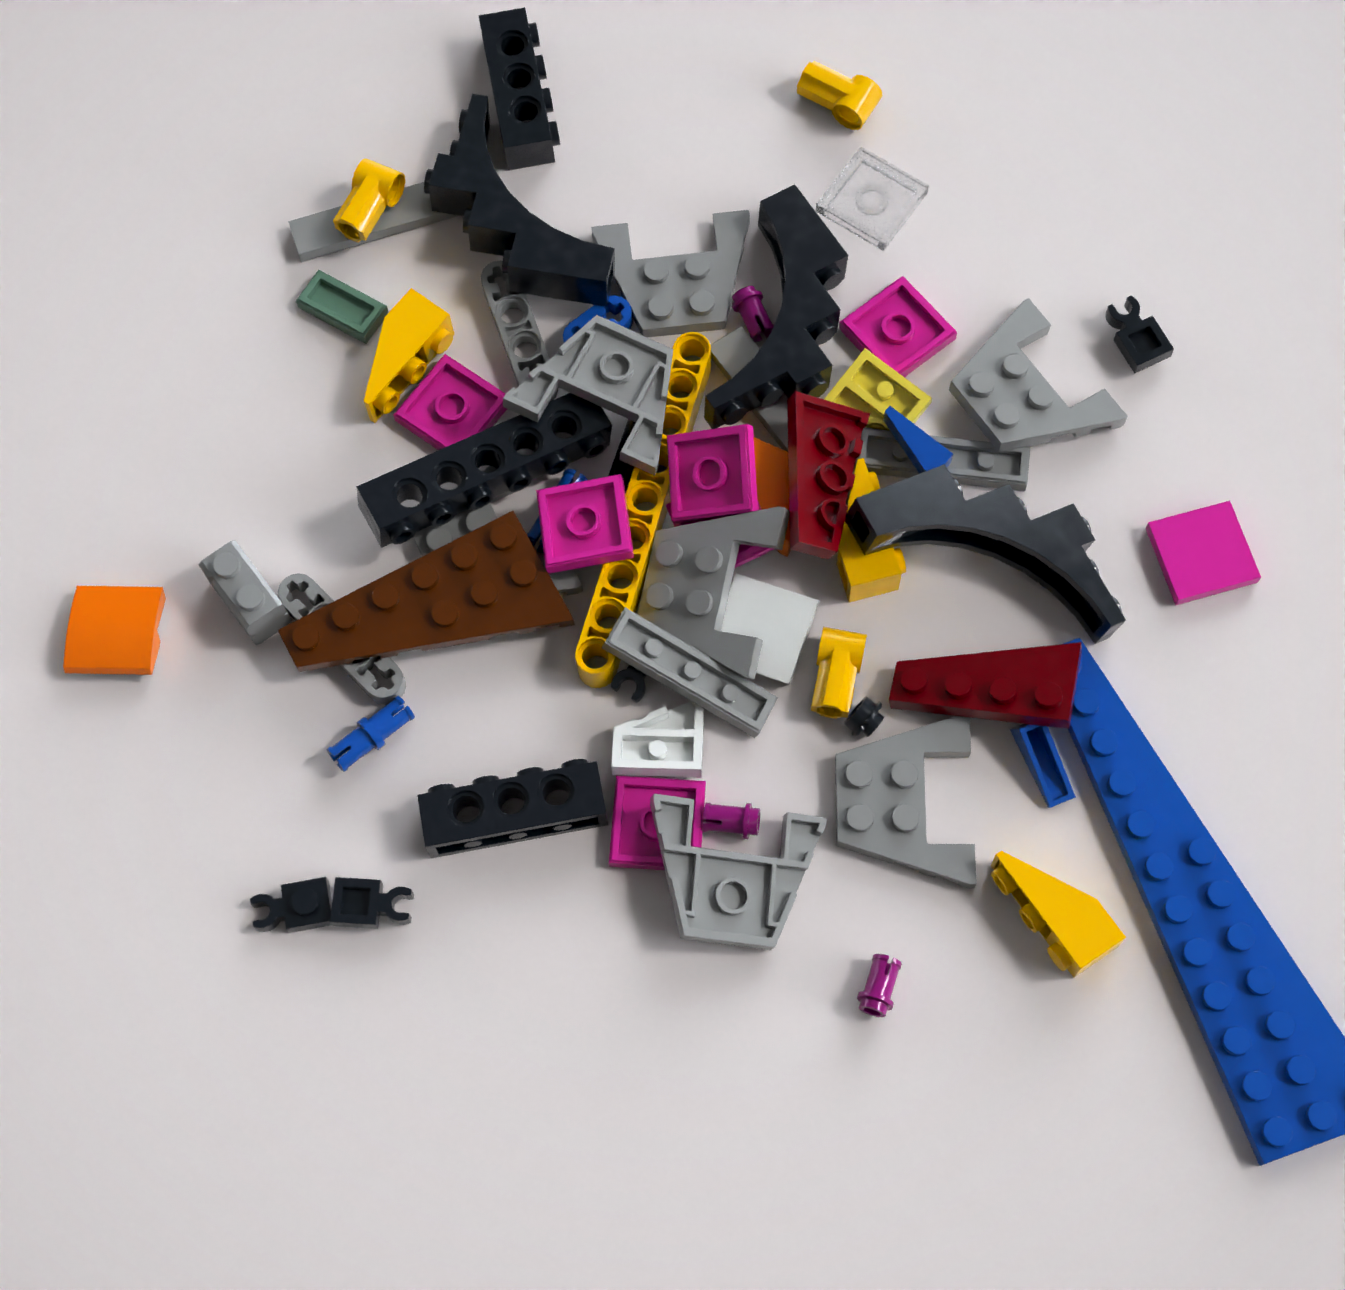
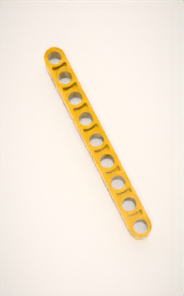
M687 332L680 335L672 348L673 357L663 429H677L678 432L676 434L693 431L711 373V345L709 340L698 332ZM691 355L701 358L694 362L684 360L685 357ZM679 391H684L690 394L685 398H676L672 396L674 393ZM662 434L658 465H663L667 469L656 473L654 476L634 467L626 491L632 540H639L644 544L640 548L633 550L634 558L603 564L576 647L575 660L579 677L585 685L591 688H602L609 685L617 674L621 659L602 649L612 628L600 627L598 623L606 617L618 619L625 607L636 613L644 587L655 532L662 529L668 511L666 504L671 501L667 435ZM642 502L655 504V507L648 511H641L636 508ZM619 578H626L632 582L623 589L611 586V583ZM594 656H601L607 660L606 664L598 669H592L585 665L587 660Z

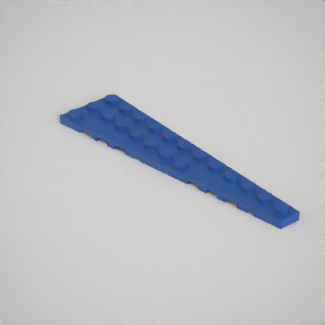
M1077 638L1063 643L1081 642L1082 644L1081 660L1068 731L1259 1166L1345 1135L1344 1035L1082 640Z

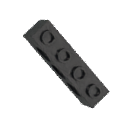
M525 7L479 15L508 171L554 163L553 146L560 145L556 121L548 122L547 113L553 112L549 87L541 88L540 80L547 79L543 55L535 56L533 49L534 47H540L536 22L528 23Z
M586 759L569 760L564 762L561 768L547 771L540 767L526 768L517 772V776L499 779L498 776L493 775L483 776L473 780L472 785L456 788L453 784H440L430 787L428 793L417 795L425 848L431 858L609 825L597 761L588 763ZM560 789L569 793L567 801L561 805H551L546 802L548 794L554 790ZM510 798H520L525 802L523 808L514 814H507L501 808L505 801ZM467 806H474L480 809L478 816L471 822L457 820L458 813Z

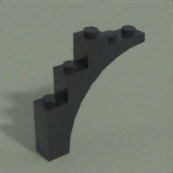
M472 94L468 110L462 109L460 113L459 140L452 141L450 155L438 153L434 168L428 169L426 172L424 192L430 194L432 211L464 216L463 233L469 234L470 251L503 256L502 273L508 274L509 291L607 307L615 276V248L583 241L553 228L530 213L508 191L497 174L487 149L490 130L488 96Z
M795 184L760 201L758 227L773 251L780 273L782 307L771 334L756 356L732 379L705 395L704 419L711 429H716L724 424H735L747 412L761 405H772L784 393L787 398L795 391L818 398L829 388L833 365L818 345L826 343L837 333L841 309L827 291L835 288L845 279L848 254Z
M944 464L856 498L846 514L845 522L864 555L897 546L930 544L958 547L980 553L1022 571L1049 590L1077 618L1095 644L1110 638L1126 621L1119 602L1115 597L1111 596L1102 581L1097 565L1086 554V550L1092 545L1095 538L1091 533L1088 521L1080 515L1074 503L1030 520L1024 502L1016 496L1010 484L966 501L963 497L961 485L951 476Z

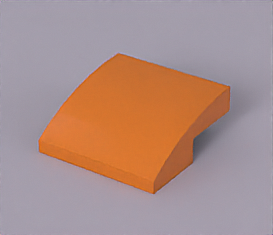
M77 586L66 634L63 664L65 673L152 675L161 643L157 630L166 600L163 587Z

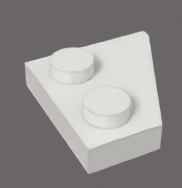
M690 700V702L667 710L666 706L650 712L643 719H632L615 726L613 729L612 775L702 778L704 708Z

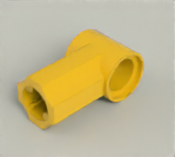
M816 61L809 62L806 65L797 84V94L831 110L834 118L841 125L851 130L862 128L883 96L882 90L872 79L863 75H856L851 79Z
M363 159L354 172L352 190L333 219L335 229L352 241L358 243L361 240L366 241L387 206L394 207L400 200L405 188L406 180L404 173L370 159Z
M823 626L816 662L819 669L811 711L823 717L833 719L848 718L855 689L856 673L860 674L867 634Z

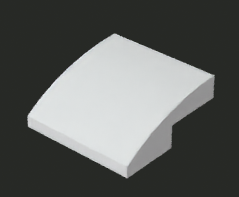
M736 573L730 587L721 631L757 637L763 640L756 673L791 684L820 600Z

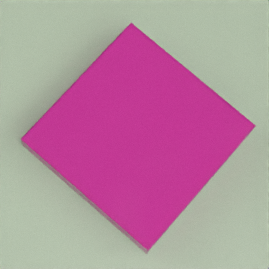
M901 276L839 323L841 332L860 352L866 348L903 377H906L953 342L957 336V331L904 276Z
M444 354L393 416L397 423L437 450H441L493 427L507 410V408L503 407L505 393Z
M744 424L667 435L672 522L683 523L715 519L758 511L753 426Z
M621 474L536 490L545 568L548 574L634 558L624 480Z
M1230 500L1148 522L1145 528L1175 605L1256 584L1261 579Z
M616 776L609 867L665 870L650 807V798L653 794L694 799L690 845L702 848L706 781Z

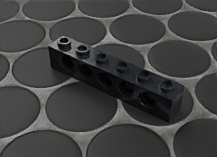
M568 393L550 401L538 422L518 415L356 486L358 507L381 548L391 543L396 545L402 544L424 528L431 525L433 527L442 526L462 511L469 508H482L489 504L494 497L502 493L520 491L527 487L532 480L547 473L548 475L558 474L566 469L571 462L582 457L593 458L601 454L610 445L612 424L601 406ZM566 432L572 435V437L560 438L555 434ZM520 449H530L535 453L522 455L517 451ZM489 465L495 467L497 470L493 472H483L479 470V468L482 466ZM451 482L457 484L458 487L446 490L441 488L440 485ZM405 500H416L420 503L415 507L401 505Z

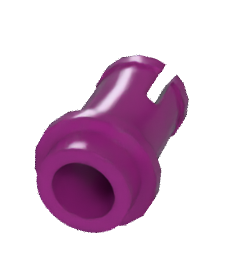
M747 286L738 290L732 296L734 301L732 304L733 310L740 313L754 342L762 341L760 335L762 331L767 339L772 332L774 324H772L761 302L763 294L761 291H757L754 286Z
M706 802L703 819H706L703 822V832L743 834V839H749L750 835L758 836L760 808H752V803H746L745 807Z
M885 954L873 955L864 991L858 992L857 996L858 1001H860L859 1010L875 1017H885L887 1011L892 1010L894 1003L890 999L902 965L901 961L893 958L891 963H887L889 956Z

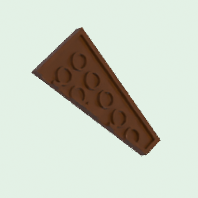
M511 511L279 629L278 632L299 672L351 664L354 660L381 656L386 658L397 656L399 652L417 649L426 651L490 640L493 636L519 632L520 635L536 632L535 629L557 625H559V628L572 626L575 623L514 511Z

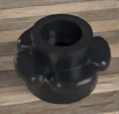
M866 696L851 711L844 724L853 731L852 735L854 737L861 733L869 737L884 719V716L878 712L882 707V703L879 701L875 704Z

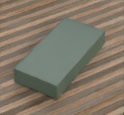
M321 270L316 272L296 299L297 306L301 310L367 344L384 320V317L389 313L387 305Z

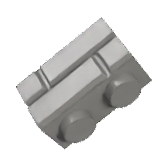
M235 540L228 542L198 564L209 583L255 645L263 643L292 621L282 602Z

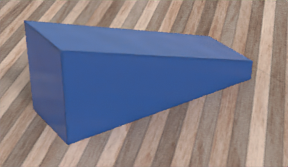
M889 406L885 410L883 421L919 474L944 464L946 468L949 466L953 457L952 452L893 407Z
M1022 724L1010 729L1047 807L1051 808L1075 798L1076 796L1049 728L1047 726Z

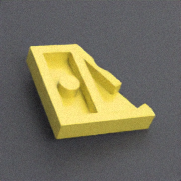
M864 348L824 398L827 401L870 413L866 427L888 431L890 430L883 419L885 410L889 406L915 424L932 403V398L866 348Z

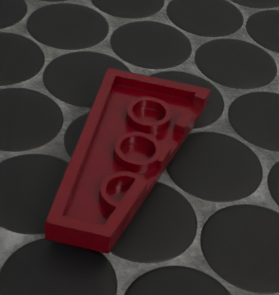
M797 391L787 399L790 550L829 560L838 552L848 506L845 504L847 494L853 488L855 460L861 454L863 445L861 435L863 428L868 424L870 413Z
M1078 642L897 661L889 696L890 708L1069 729L1082 644Z

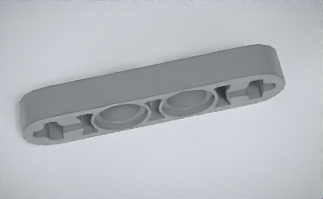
M493 261L482 270V287L519 387L528 379L530 371L539 364L544 365L550 358L526 294L509 291L508 274L502 273V261ZM502 276V279L506 281L508 295L501 297L498 284L494 280L496 277ZM511 308L520 309L524 313L521 321L513 324L506 323L501 317L506 310ZM529 342L537 347L536 353L529 358H520L514 353L515 348L521 343ZM558 388L556 389V391H555V393H554V395L552 396V398H551L550 401H552V400H554V399L556 398L557 393H558Z
M292 574L286 577L279 585L278 598L284 605L287 613L295 621L334 602L312 578L305 574ZM298 589L300 592L305 591L310 603L314 607L308 611L300 600L293 599L292 591ZM381 656L365 658L359 663L339 665L378 704L387 705L397 695L402 697L405 693L406 681L404 675L390 657L382 658ZM374 665L384 678L388 679L392 676L391 680L394 686L391 689L387 690L383 686L378 689L379 685L374 675L370 672Z

